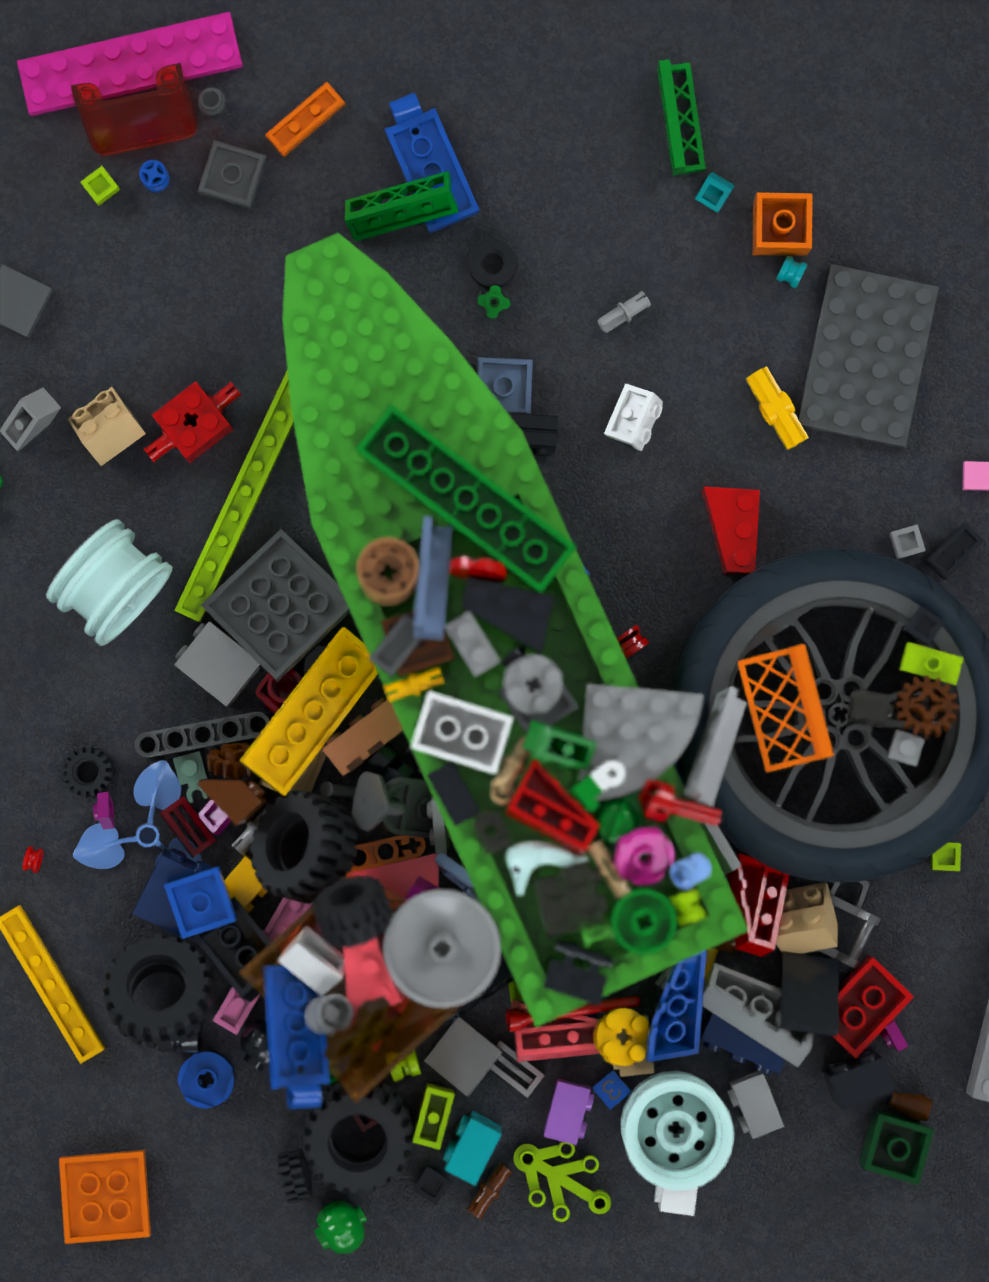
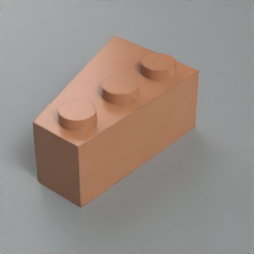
M384 697L370 707L373 710L365 717L362 715L356 717L348 724L350 728L343 734L340 732L336 733L327 740L328 745L322 749L343 776L349 775L377 753L384 745L391 742L404 731L392 703L389 700H385Z

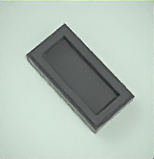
M405 613L368 658L390 677L396 673L423 639L414 638V620Z

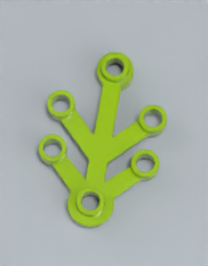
M561 1141L557 1145L538 1149L533 1144H522L515 1150L514 1163L520 1171L526 1173L530 1190L529 1202L532 1206L540 1207L546 1200L544 1191L539 1187L538 1171L547 1177L554 1205L553 1217L556 1221L564 1222L570 1215L569 1208L564 1202L561 1186L587 1201L591 1211L596 1214H604L610 1209L611 1199L606 1191L601 1189L592 1191L567 1176L582 1171L587 1173L596 1172L599 1168L596 1156L589 1154L581 1160L551 1166L543 1160L559 1155L563 1158L572 1157L575 1152L574 1144ZM564 1144H569L572 1150L570 1153L565 1154L561 1151V1147ZM531 1154L533 1156L532 1162L525 1163L522 1160L523 1155ZM588 1159H593L596 1164L594 1168L589 1169L585 1166V1162ZM534 1193L542 1195L543 1198L540 1202L532 1200ZM598 1198L605 1200V1205L601 1208L596 1207L594 1204ZM558 1208H564L567 1211L564 1217L556 1215Z

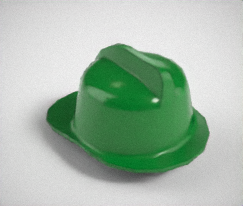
M639 789L623 796L599 800V806L596 808L593 816L599 827L593 839L595 842L603 839V843L608 851L615 852L617 841L621 836L639 829L644 816L643 808L638 799Z

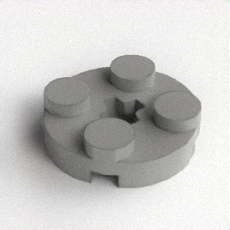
M539 654L525 655V657L513 661L506 669L503 678L506 697L516 709L524 713H545L550 710L561 695L563 688L562 674L547 657ZM534 676L538 677L540 687L538 689L535 688L533 691H528L529 686L525 684L526 680H532Z

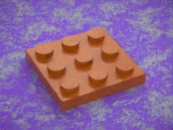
M145 1150L62 1156L59 1158L65 1244L151 1236Z

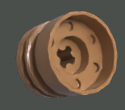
M380 538L369 543L361 552L357 562L359 584L364 594L372 602L382 606H397L408 601L418 586V559L413 549L404 541L395 538ZM386 569H390L391 573H395L393 580L388 581L386 577H382L385 575Z

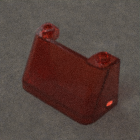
M181 63L167 65L157 72V90L103 101L102 94L96 85L92 83L71 85L73 99L92 149L97 154L111 155L188 139L196 133L198 121L192 92Z

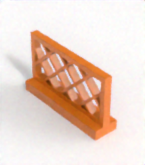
M805 644L737 661L766 773L834 756ZM789 654L792 667L786 676L771 668L777 657ZM772 659L769 666L761 662L764 660ZM758 663L767 668L759 683L748 678L745 665ZM769 671L784 678L776 693L761 685ZM793 671L795 674L796 682L789 678ZM787 681L796 685L799 690V695L794 704L779 696ZM750 683L756 686L753 693L751 691ZM759 688L774 696L766 711L756 706L753 699ZM777 698L791 706L784 721L768 713ZM800 698L802 701L803 709L796 706ZM794 709L805 714L807 720L801 732L786 723ZM757 710L763 713V716L760 719V721L758 718ZM766 716L781 724L773 739L762 733L761 724ZM784 726L799 734L791 749L776 741ZM807 727L809 728L811 738L804 734ZM801 737L813 743L814 755L803 757L793 751ZM764 738L771 742L767 749ZM773 744H776L786 750L788 754L782 763L771 765L768 752ZM791 754L798 757V759L787 761Z

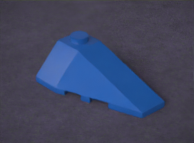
M706 950L673 965L648 1032L646 1060L648 1062L699 1054Z

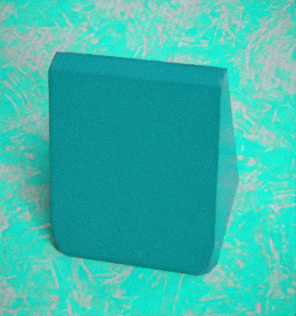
M711 172L695 200L719 213L735 186Z

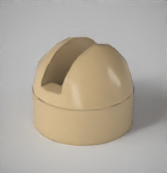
M513 785L507 795L498 793L494 790L495 788L491 789L493 802L500 806L509 804L515 794Z

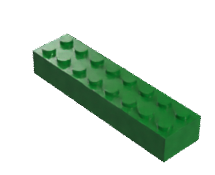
M390 404L355 449L358 456L493 560L504 564L510 573L537 593H543L576 550L577 546L392 404Z

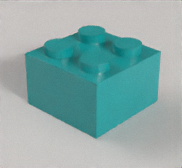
M471 1110L469 1116H462L456 1129L458 1138L456 1142L450 1140L443 1154V1160L446 1161V1171L476 1186L502 1134V1125Z

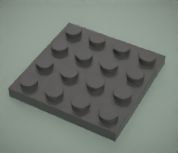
M282 529L201 604L202 608L277 682L351 612L339 584Z

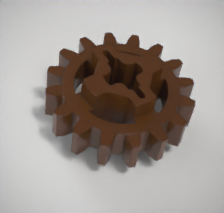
M925 676L924 682H920L915 677L912 682L913 686L905 683L903 686L904 692H898L897 699L901 702H896L894 710L901 712L897 715L896 719L897 721L905 720L903 729L913 728L914 737L919 732H923L924 739H928L930 732H933L937 738L941 734V728L948 732L951 727L950 723H955L957 716L954 713L958 711L959 705L953 702L956 700L957 695L948 694L950 685L941 687L940 678H937L932 683L929 676ZM921 691V694L917 698L912 697L911 700H909V698L913 694ZM923 704H928V708L931 710L926 711ZM945 715L940 721L933 723L935 717Z
M239 741L234 744H223L222 746H217L216 750H210V754H207L209 772H214L216 776L224 774V778L231 780L256 775L239 761L252 744Z

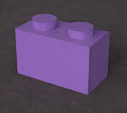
M557 1077L543 1130L544 1137L577 1145L578 1138H584L587 1122L583 1121L585 1110L591 1111L594 1094H590V1086Z

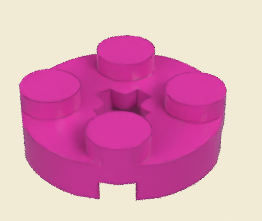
M655 827L643 828L623 835L618 839L614 860L620 875L625 880L627 879L632 881L633 884L644 886L656 883L665 876L664 872L668 869L669 865L670 867L673 865L674 850L668 838L662 834L661 830ZM644 852L651 853L644 862L638 858Z

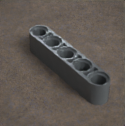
M252 712L145 732L136 738L135 750L140 756L154 758L256 739L260 733L253 730V720L257 717H262L267 725L271 718L262 712ZM230 722H235L238 726V733L235 737L229 738L225 734V726ZM203 727H207L211 732L210 739L205 743L200 742L197 737L198 731ZM175 732H179L183 736V743L178 748L173 747L170 743V737ZM148 737L153 738L156 743L155 749L150 753L143 749V742Z

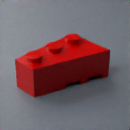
M738 853L735 856L741 865L734 871L727 873L728 884L749 931L734 937L735 948L762 957L775 950L789 875L768 867L752 857Z

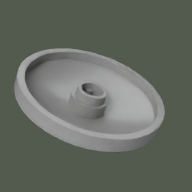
M430 890L408 900L393 916L392 923L387 927L385 933L384 959L392 980L405 995L426 1006L446 1008L458 1006L474 999L489 985L499 965L501 940L493 917L477 900L455 890Z

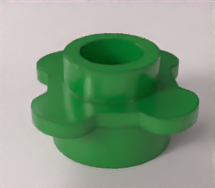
M497 285L491 286L489 292L485 295H479L477 299L478 304L487 311L489 318H496L502 309H508L510 306V300L502 295L501 288ZM495 299L496 304L493 305L491 303V300Z

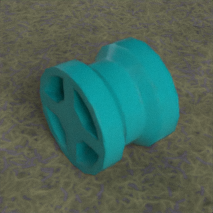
M787 255L776 280L780 282L786 281L790 283L792 288L796 289L808 264L803 261L800 263L796 262L792 256Z

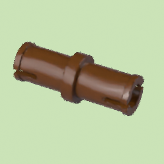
M497 1162L485 1183L481 1182L479 1185L481 1189L466 1210L482 1220L483 1215L494 1198H499L500 1189L513 1171L502 1163Z

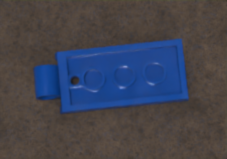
M414 92L390 102L389 107L397 124L385 128L384 131L406 181L411 182L449 171L451 175L452 192L458 204V213L424 222L429 234L480 213L436 109L432 108L422 113L421 106ZM414 130L419 131V134L413 135L412 132ZM444 183L437 184L432 189L442 187Z
M285 966L263 967L271 1090L279 1089V1087H288L286 1098L288 1107L291 1110L319 1107L322 1100L319 1084L328 1085L330 1083L328 1059L324 1056L327 1047V1035L316 1034L309 1029L305 1021V1009L313 999L322 996ZM298 1066L302 1069L300 1074L297 1072Z

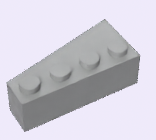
M713 964L704 978L702 1006L791 1064L799 1067L811 1051L814 1033L780 1028V989L719 964Z

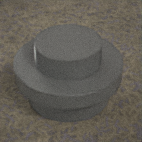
M210 87L204 89L199 94L198 105L203 113L217 115L225 107V97L219 89Z

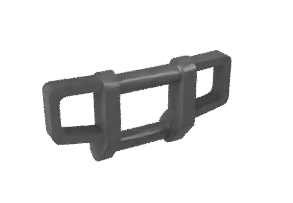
M867 880L858 881L861 884V890L855 906L834 896L840 882H833L829 889L833 907L836 906L864 920L849 954L846 955L833 948L818 950L830 956V959H837L855 969L859 966L860 961L858 959L874 925L878 926L881 919L861 909L869 887Z

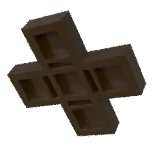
M384 996L365 1001L358 1009V1016L354 1025L343 1030H336L328 1038V1045L324 1056L330 1063L339 1060L336 1067L342 1074L364 1066L372 1046L394 1036L402 1015L395 1008L388 1011L391 1003Z

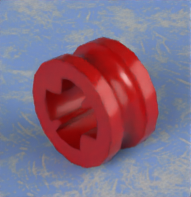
M31 846L27 848L22 865L23 871L32 869L33 873L37 874L39 872L44 855L43 849L35 851Z

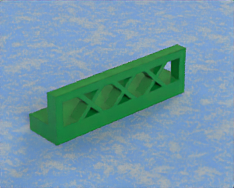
M670 59L661 60L658 63L657 73L672 174L680 175L705 171L706 167L690 62L671 65ZM685 71L686 82L681 88H678L673 84L672 73ZM686 87L688 90V94L684 92V89ZM679 96H682L690 103V108L685 115L677 110L676 100ZM690 113H691L692 121L687 118V117L690 115ZM683 122L694 130V135L688 142L681 137L680 126ZM694 140H695L696 147H694L693 145H691ZM687 149H690L697 155V165H685L684 153Z
M449 171L345 200V222L354 241L458 213V204L452 192V179ZM444 183V186L432 189L435 185ZM416 191L413 195L406 197L409 192ZM391 198L388 202L380 204L383 200ZM364 206L361 210L353 212V208Z

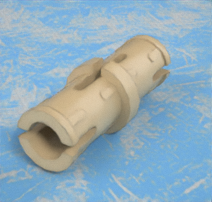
M526 737L518 739L513 751L502 761L503 766L491 783V787L495 788L494 790L500 794L507 795L514 780L518 775H522L525 770L524 765L532 753L523 748Z
M600 839L588 846L587 850L599 868L597 873L600 877H604L615 899L630 892L631 888L620 875L614 859L603 843V839ZM602 857L605 858L611 871L616 877V881H614L612 876L610 875L608 869L606 868L604 862L601 859Z

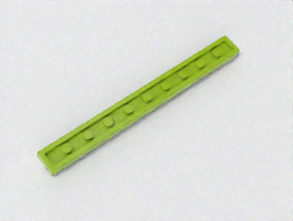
M288 369L174 610L200 623L206 613L201 604L217 590L294 425Z

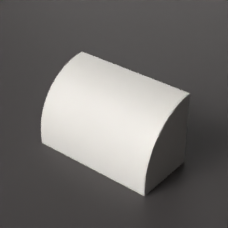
M307 925L288 944L278 962L321 996L341 981L345 974L344 955L333 946H330L328 942H325L322 937Z

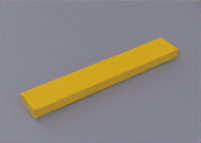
M18 905L0 916L1 932L79 1063L82 1064L105 1050V1045L22 906Z

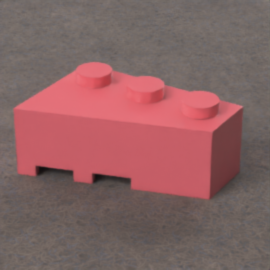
M512 1000L511 1008H519V1010L529 1012L526 1004ZM580 1015L554 1019L537 1027L534 1023H527V1026L522 1027V1030L513 1031L516 1061L600 1054L593 1040L594 1028L599 1020Z

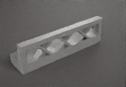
M730 686L717 693L682 798L705 806H713L747 703L736 698L738 689Z

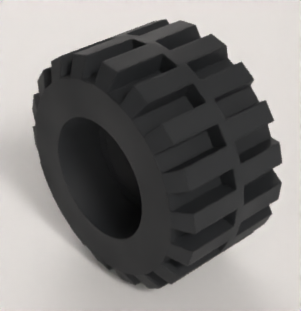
M371 876L350 877L338 881L324 889L313 902V912L325 942H328L330 946H337V948L354 947L377 938L378 935L386 931V928L390 926L393 919L392 910L382 883Z

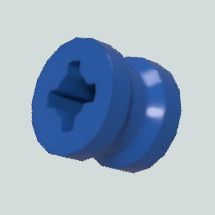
M149 160L142 164L140 168V179L149 191L161 192L167 188L170 177L161 162Z

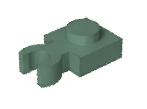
M201 751L173 758L179 784H188L189 786L186 793L187 800L190 803L195 802L193 797L195 790H200L204 799L209 798L197 785L201 780L208 778Z

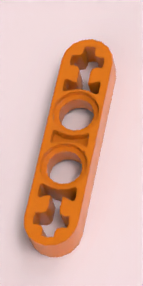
M396 835L357 844L355 847L357 850H362L365 853L366 860L360 866L353 865L351 872H347V874L417 858L423 854L426 848L425 840L423 837ZM411 837L413 841L419 842V846L415 847L414 853L410 849L400 850L402 856L398 857L399 849L395 843L396 840H399V845L408 844ZM387 843L392 847L393 853L390 858L383 860L378 855V848L380 845Z

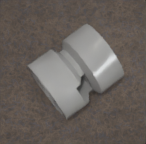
M333 994L315 998L305 1009L306 1025L316 1034H332L336 1030H343L348 1028L353 1020L352 1005L348 999L341 995Z

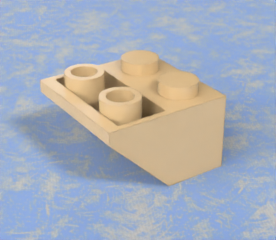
M113 387L99 393L93 401L77 409L68 418L79 439L100 466L146 434Z
M827 882L786 890L776 945L781 953L785 951L802 954L837 947L838 924Z

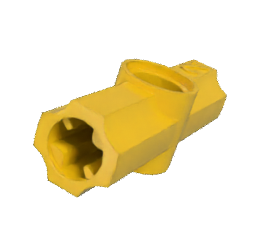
M767 366L745 379L760 403L759 409L764 419L770 426L774 427L787 450L809 438L795 415L792 401L784 391L780 390Z

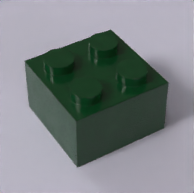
M874 1109L859 1164L865 1170L919 1185L934 1129L927 1124Z

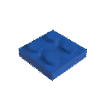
M220 866L164 885L182 939L237 920Z

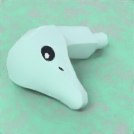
M539 841L519 842L507 847L506 864L511 871L516 894L521 896L524 895L525 886L531 872L538 865L554 864L571 869V866L587 867L589 863L588 855L573 854L572 850Z

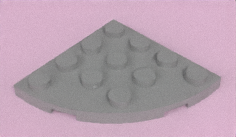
M587 684L582 736L596 742L597 745L587 771L579 769L578 783L600 765L608 761H617L623 765L625 777L621 784L608 787L595 800H606L623 796L642 788L647 780H655L676 761L691 739L701 712L703 694Z

